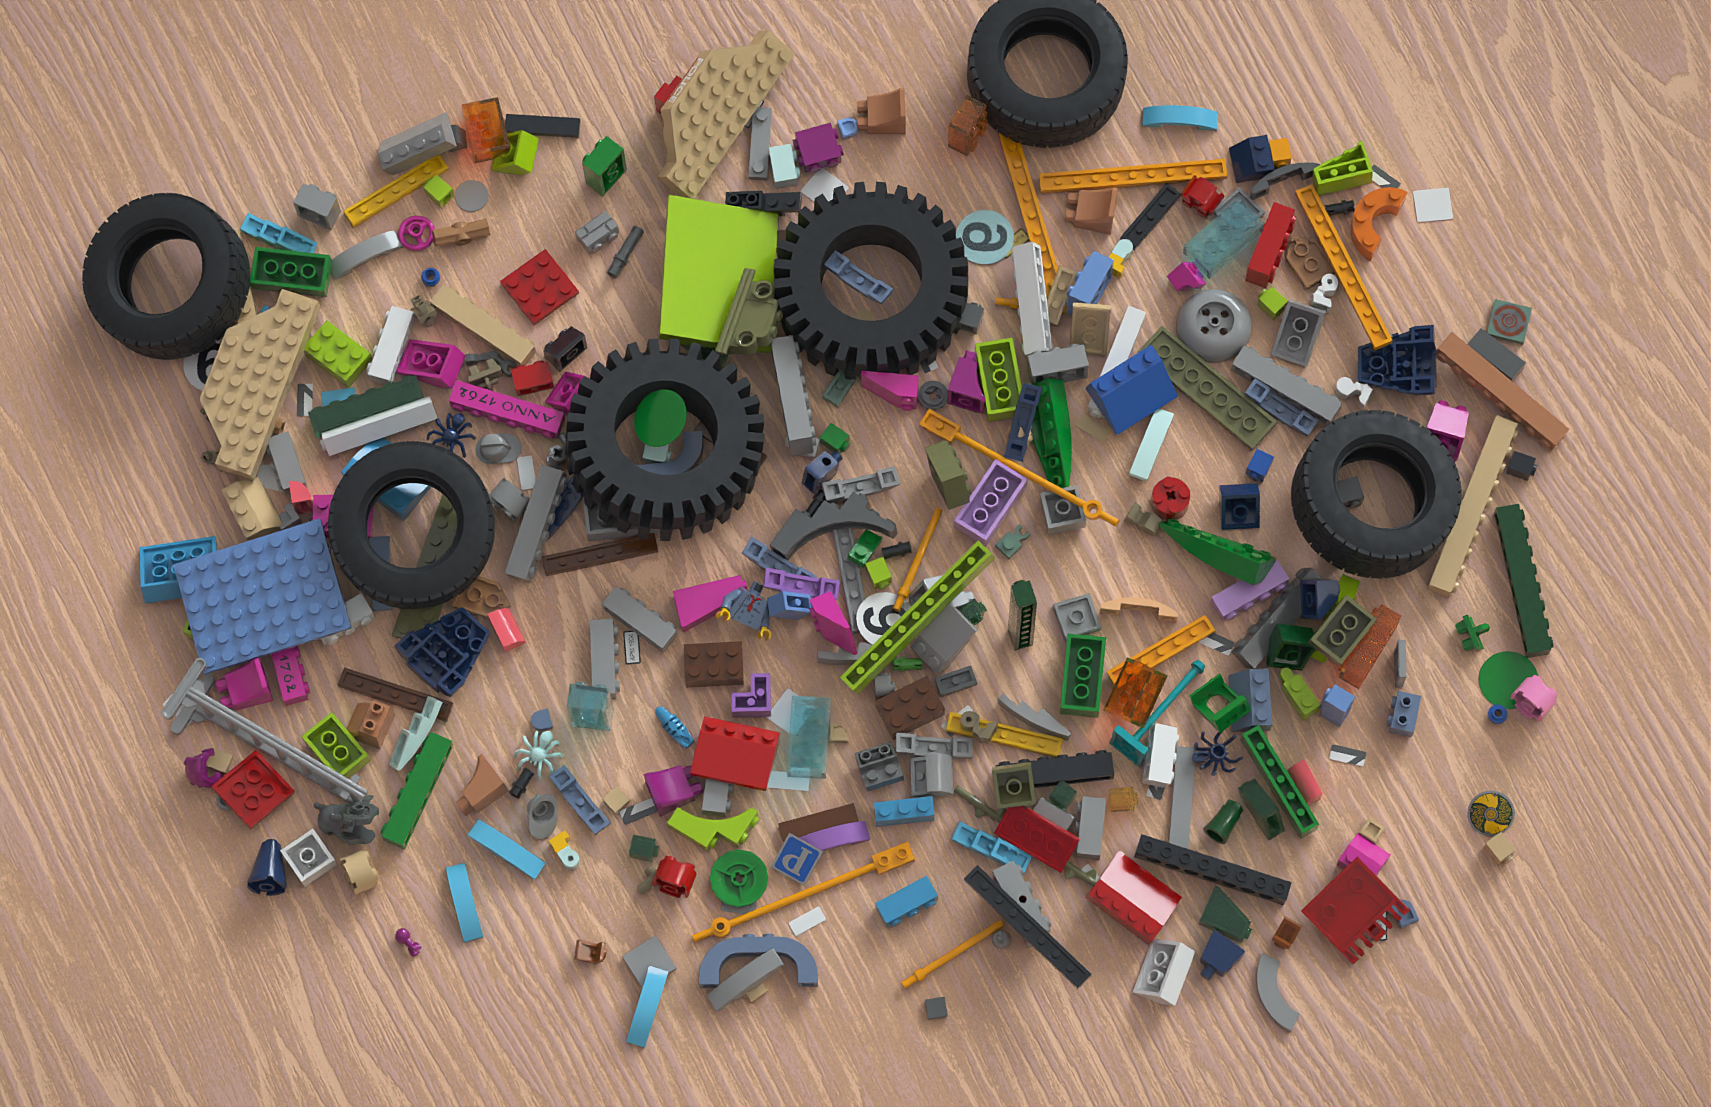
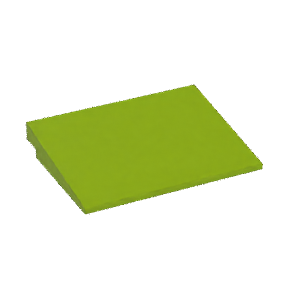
M674 195L668 196L658 339H679L680 344L691 345L693 342L702 347L716 348L744 268L756 271L752 281L766 280L774 288V259H776L778 214ZM771 344L766 347L759 346L757 352L771 353Z

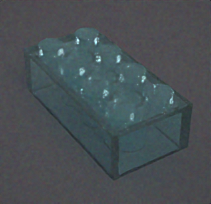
M1238 197L1184 245L1183 254L1210 279L1262 233L1265 223Z
M582 682L570 684L567 710L572 727L611 731L614 708L609 688L600 684H596L594 687L587 686L586 683Z
M792 696L787 777L826 779L831 698Z

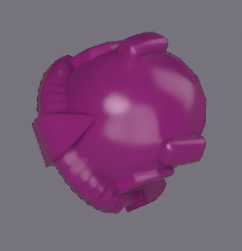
M214 748L204 749L201 751V754L192 758L186 757L184 761L185 774L191 785H197L199 788H212V785L223 777L221 772H215L210 778L207 776L206 762L209 757L215 755Z

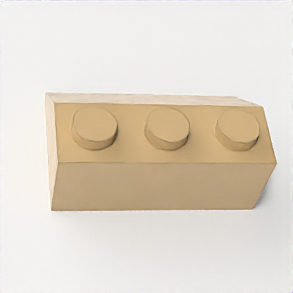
M259 477L255 478L254 481L250 479L237 481L221 490L248 541L269 535L283 525Z

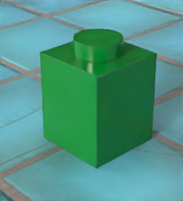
M832 423L829 424L820 436V444L832 452H845L850 446L849 435Z

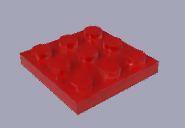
M546 249L500 281L501 285L533 325H536L579 294V290Z
M257 750L212 785V790L250 830L295 793V790Z

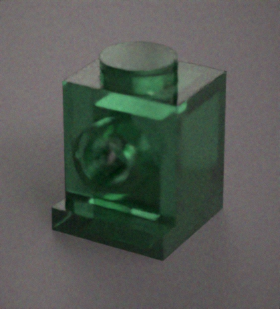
M973 599L959 611L971 624L976 625L983 620L987 609L982 602L978 603L976 599Z

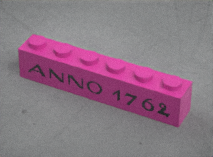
M458 380L455 382L449 399L450 407L457 412H470L474 417L480 418L483 416L494 423L503 422L511 428H523L527 433L534 434L536 432L542 434L547 439H558L565 421L564 412Z
M298 646L272 654L283 701L286 706L308 700L307 694L310 693L308 682H304L302 677L306 674L303 664L299 665L298 658L301 657Z

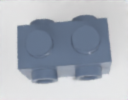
M1398 691L1396 697L1393 696L1391 708H1394L1393 715L1389 714L1387 726H1390L1389 733L1412 738L1421 696Z

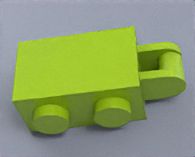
M1283 668L1279 676L1283 683L1281 690L1302 721L1317 713L1321 704L1300 674L1295 676L1291 669Z

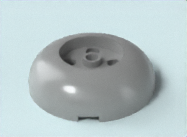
M1218 289L1204 290L1191 296L1182 305L1176 321L1178 339L1205 362L1210 363L1224 362L1234 358L1243 346L1246 347L1252 331L1250 313L1245 304L1232 293ZM1206 311L1210 314L1209 316H1204L1202 312ZM1225 312L1229 316L1227 318H1223L1221 314ZM1205 327L1208 333L1204 334L1201 328ZM1221 329L1227 330V334L1224 336L1219 332Z

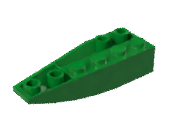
M1047 378L1033 384L1042 388L1031 425L1033 443L1047 480L1060 488H1065L1070 485L1072 462L1070 416L1064 380Z
M1168 519L1160 522L1159 525L1173 540L1204 563L1252 585L1261 583L1276 562V558L1270 556L1271 553L1264 550L1258 551L1254 549L1253 545L1241 544L1192 526L1181 524L1175 519Z

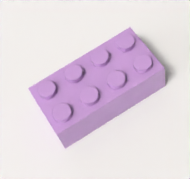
M995 459L969 497L970 503L965 504L954 519V528L975 541L979 540L986 547L1027 487L1028 479Z

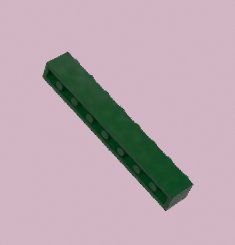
M1519 504L1496 507L1494 516L1526 658L1549 655L1551 648H1553V640L1551 636H1548L1549 622L1547 618H1544L1543 613L1545 611V604L1543 600H1540L1539 596L1541 586L1539 582H1536L1535 578L1537 568L1535 563L1532 564L1531 560L1533 550L1531 545L1528 546L1527 542L1529 533L1527 527L1524 528L1523 524L1525 520L1523 509L1520 510Z
M1019 580L1011 586L1008 632L1015 651L1033 646L1037 600L1030 580Z

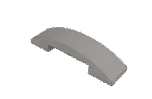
M395 231L379 234L352 246L333 258L331 273L335 280L352 273V269L384 253L388 255L403 246Z
M890 467L877 470L874 474L843 481L836 479L823 482L822 488L826 501L833 502L847 500L852 492L858 495L861 493L865 496L880 493L899 486L900 481L896 468Z
M896 733L895 753L915 757L939 753L950 755L952 759L972 758V738L953 737L952 739Z

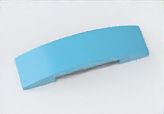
M1180 105L1143 108L1142 126L1198 127V130L1217 131L1218 112L1205 108Z
M465 863L447 867L448 881L464 943L483 938Z
M649 966L626 1042L645 1048L667 978V971Z

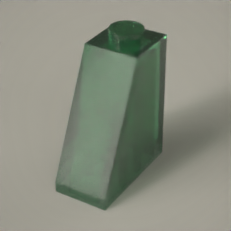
M1255 778L1242 784L1238 788L1241 800L1266 838L1271 840L1284 832L1285 828L1279 808Z
M1215 885L1199 925L1212 931L1216 930L1223 936L1242 944L1244 938L1248 940L1252 929L1249 928L1251 921L1222 889Z

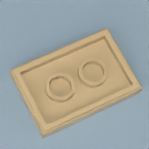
M1073 302L1070 345L1084 344L1087 354L1107 355L1111 305Z

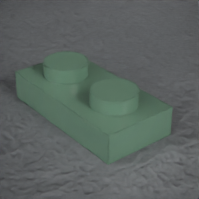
M840 369L823 393L822 398L838 408L856 380L846 379L844 370Z

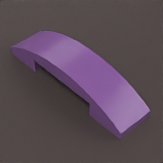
M765 568L763 587L779 592L808 594L812 598L831 591L835 600L838 599L840 585L839 580L822 577L819 579L785 573L783 570Z
M865 821L843 824L799 837L821 851L870 840Z

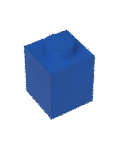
M1256 449L1246 470L1248 477L1254 481L1260 480L1263 482L1273 463L1274 456Z

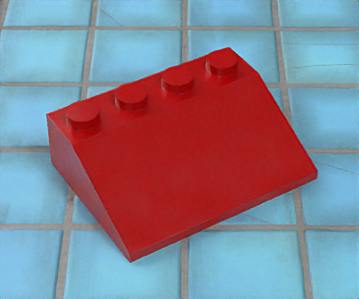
M704 716L690 775L766 791L779 747L780 732Z
M1118 850L1085 898L1145 943L1149 944L1164 926L1182 896Z

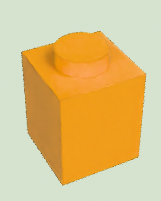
M1288 138L1269 140L1274 168L1277 167L1279 169L1290 165L1292 157Z

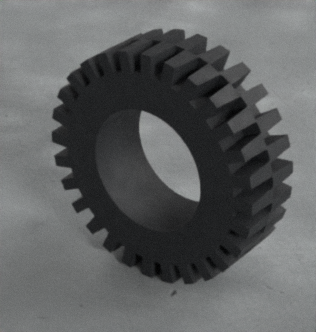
M877 181L875 192H866L864 182H856L854 184V193L846 195L842 185L834 188L832 200L828 201L823 194L815 198L813 211L804 206L798 212V224L790 221L786 227V240L780 239L777 247L778 259H774L775 300L778 302L780 311L783 312L782 328L786 336L793 335L794 342L798 341L799 353L805 349L808 362L816 367L822 361L827 374L835 376L837 370L841 369L844 370L845 378L849 380H856L857 373L861 374L862 371L899 374L901 369L906 368L909 375H913L919 371L920 361L924 360L930 365L936 360L938 348L945 352L950 346L952 333L957 335L960 330L959 322L967 302L968 259L964 255L962 238L956 239V227L951 219L944 223L943 210L936 204L929 210L925 196L917 193L915 198L910 200L908 199L907 187L900 185L897 186L895 194H890L887 192L886 182ZM863 245H880L896 250L904 255L918 272L921 285L917 295L904 310L882 320H860L842 313L828 300L821 285L827 271L824 263L835 250L842 254L852 248Z
M657 338L648 339L646 351L643 353L640 352L637 342L627 344L624 358L621 357L617 350H614L608 354L606 367L599 361L592 366L590 379L586 376L581 379L578 394L574 393L571 399L570 412L567 417L565 455H567V470L569 475L573 474V486L577 494L584 491V504L590 510L599 505V519L607 524L613 516L617 517L618 531L627 534L631 524L637 525L638 538L648 540L651 529H660V541H670L673 530L679 529L682 540L692 538L696 525L705 534L712 531L715 518L723 524L730 519L732 507L738 511L743 506L746 493L751 494L760 468L765 434H763L764 416L759 414L760 401L757 394L750 396L751 384L747 378L744 377L737 381V367L730 362L721 369V355L712 350L707 359L704 360L701 358V345L693 342L688 354L681 353L679 339H670L667 351H660ZM663 389L671 390L683 399L686 411L692 413L705 425L714 445L709 456L697 467L673 475L655 474L636 466L623 454L615 437L620 424L629 415L636 412L641 401L650 393Z

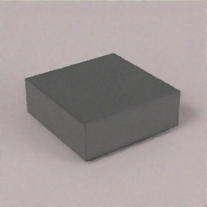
M945 997L925 1000L928 1020L948 1017Z

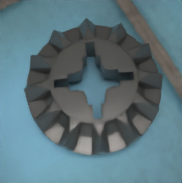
M928 381L920 387L918 399L920 404L927 410L932 409L936 411L939 408H943L946 404L948 390L941 382ZM936 389V396L939 398H934L930 402V396L928 394H932L933 392H935Z

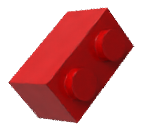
M536 361L533 365H518L515 369H511L517 397L554 388L548 361Z

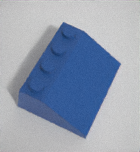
M1152 345L1100 376L1085 388L1116 436L1178 397L1166 368Z

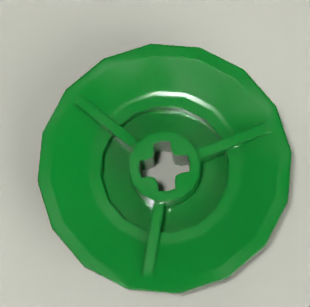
M740 849L728 851L720 856L712 866L710 874L711 888L717 898L727 905L736 907L751 905L761 898L767 888V868L761 858L750 851ZM737 875L744 877L742 883L734 881Z

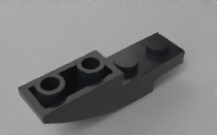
M763 191L726 192L725 205L776 213L778 216H785V213L799 212L802 204L801 192L763 193Z

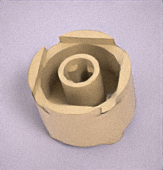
M361 850L339 859L340 865H344L346 869L343 870V874L350 890H353V895L377 886L379 876L375 868L371 869V858L367 850L364 852Z

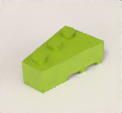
M1363 141L1357 143V146L1352 149L1343 151V154L1338 157L1331 158L1313 169V183L1318 196L1372 183L1373 170Z

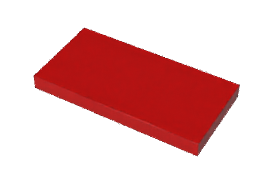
M1024 805L1008 807L994 832L995 835L1060 873L1063 872L1080 841L1079 837Z

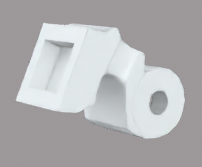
M1326 274L1323 276L1321 284L1316 292L1313 293L1311 300L1312 307L1327 311L1326 313L1330 314L1332 303L1330 299L1325 297H1332L1336 293L1338 280L1335 275Z
M1347 377L1340 378L1335 389L1336 394L1343 400H1348L1356 394L1359 395L1357 404L1362 410H1364L1373 390L1368 384L1359 382L1353 384L1352 380Z

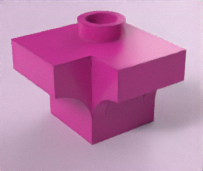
M1182 262L1166 276L1177 291H1185L1190 286L1194 289H1201L1206 285L1202 279L1204 277L1193 262Z

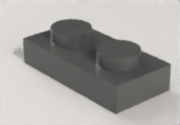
M971 666L935 677L934 679L941 697L977 685V680Z

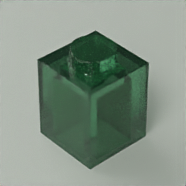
M1061 780L1051 792L1049 801L1066 811L1075 800L1077 791Z
M633 835L629 850L630 858L653 862L654 857H657L659 853L656 839Z

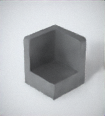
M291 503L284 506L286 511L279 515L283 523L279 530H285L302 524Z

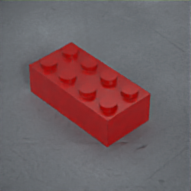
M1276 202L1273 203L1249 263L1245 281L1263 288H1267L1268 283H1273L1276 269L1282 260L1283 251L1286 250L1289 236L1295 227L1297 218L1294 216L1295 209Z

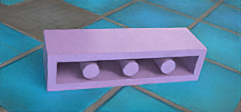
M1276 560L1261 583L1252 585L1240 580L1212 596L1210 603L1222 621L1226 619L1229 621L1234 619L1238 612L1243 609L1248 611L1254 607V603L1259 600L1261 602L1267 600L1273 592L1277 591L1279 593L1283 591V588L1289 582V577L1278 560Z

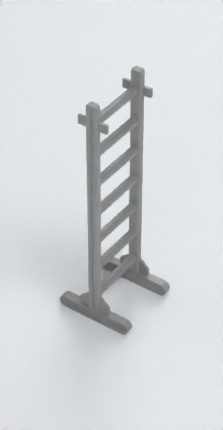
M197 658L162 710V716L166 720H171L181 705H184L171 725V730L175 735H180L190 720L196 723L209 720L349 804L358 801L362 802L368 793L366 789L357 785L361 777L353 774L350 780L207 696L215 684V678L212 674H206L199 681L207 667L203 658Z

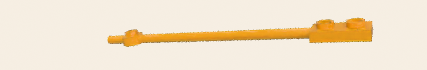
M928 409L920 421L919 426L946 440L950 444L956 439L987 457L998 460L1020 475L1083 509L1087 519L1097 520L1101 518L1115 527L1119 524L1117 518L1103 511L1099 501L1089 500L1086 502L959 433L962 429L960 425L931 409ZM1092 509L1097 510L1094 514L1090 513Z
M908 841L872 855L873 862L761 908L731 920L722 917L716 918L711 923V928L693 934V940L697 942L712 935L717 938H725L729 935L732 927L873 870H877L878 875L911 863L915 861ZM719 924L724 925V928L722 930L717 929V926Z

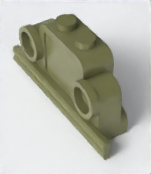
M744 268L715 350L719 354L737 353L753 355L757 352L759 346H769L773 338L777 336V326L782 321L783 312L780 311L778 302L775 300L773 285L766 280L752 281L756 272L754 269Z

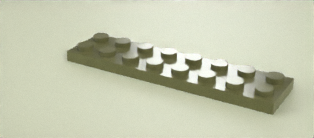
M1161 326L1138 351L1140 352L1152 345L1161 358L1172 384L1251 451L1277 424L1274 418L1164 326Z
M443 494L416 568L438 560L449 549L454 540L457 529V516L452 504ZM445 603L423 609H401L392 636L402 639L407 633L424 628L425 624L439 621Z

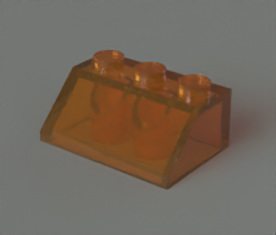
M498 97L462 104V115L474 164L493 160L510 149Z

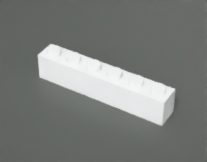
M1034 242L1013 246V253L1011 254L1015 268L1013 276L1017 285L1015 294L1019 302L1018 315L1021 319L1020 333L1023 336L1022 350L1026 356L1031 355L1035 351L1047 352L1052 349L1041 247Z

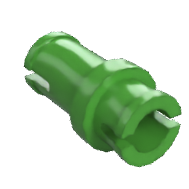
M902 656L899 659L894 658L892 660L893 671L922 670L921 658H905Z

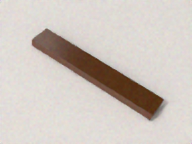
M649 533L648 540L635 536L542 556L545 574L550 576L657 553L658 547L655 533Z
M345 667L338 682V687L421 714L427 697H434ZM434 697L443 702L436 719L447 722L453 702Z

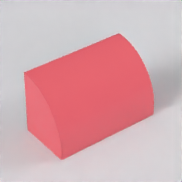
M289 481L291 500L297 514L313 512V499L307 487L300 482Z
M509 608L498 609L487 614L505 652L526 643Z
M1305 759L1287 770L1307 805L1321 799L1323 793Z

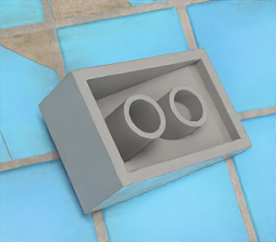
M1289 300L1271 355L1307 367L1327 311Z
M949 603L917 637L911 648L938 674L950 667L976 633L977 629L952 603Z

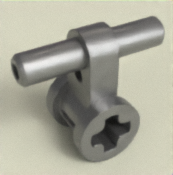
M561 433L558 438L565 446L566 435ZM554 446L550 449L546 460L548 467L560 469L563 466L564 460L567 458L565 447Z

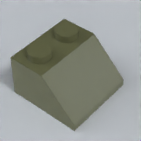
M1031 762L992 767L997 809L1036 804Z

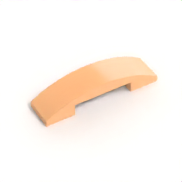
M1128 597L1114 599L1101 604L1100 614L1119 616L1120 608L1158 613L1157 620L1177 622L1178 613L1170 607L1145 598Z

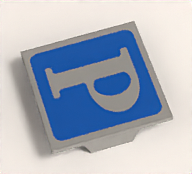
M789 833L771 867L805 886L823 851Z

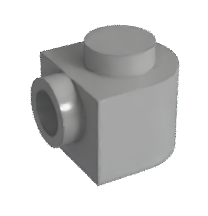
M881 673L875 677L876 698L884 697L895 691V683L891 681L889 673Z

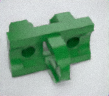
M1468 614L1462 616L1464 620L1455 624V627L1460 635L1469 632L1470 638L1462 641L1464 649L1466 651L1474 649L1478 651L1483 650L1484 647L1479 635L1490 630L1489 624L1484 623L1475 627L1472 617H1469Z

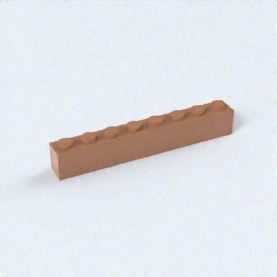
M1453 332L1448 335L1435 351L1439 361L1447 363L1456 375L1464 377L1469 386L1476 387L1485 399L1493 401L1498 410L1501 412L1505 411L1513 422L1525 428L1527 434L1535 436L1540 440L1539 442L1543 447L1553 450L1570 430Z

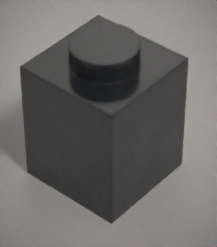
M1514 451L1506 474L1528 481L1530 475L1534 476L1537 465L1534 463L1536 458Z

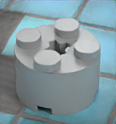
M504 477L489 494L492 504L499 510L502 509L505 515L512 521L520 518L530 498L524 496L521 490Z

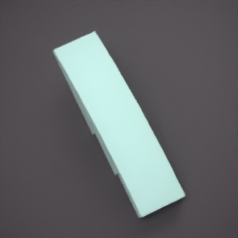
M1160 408L1154 412L1131 467L1130 476L1147 482L1173 419V413Z
M428 696L422 714L414 713L409 730L401 729L389 762L391 767L400 771L413 757L429 733L443 702Z

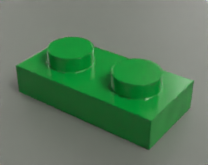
M865 529L848 554L847 559L864 568L865 563L869 561L882 542V537Z

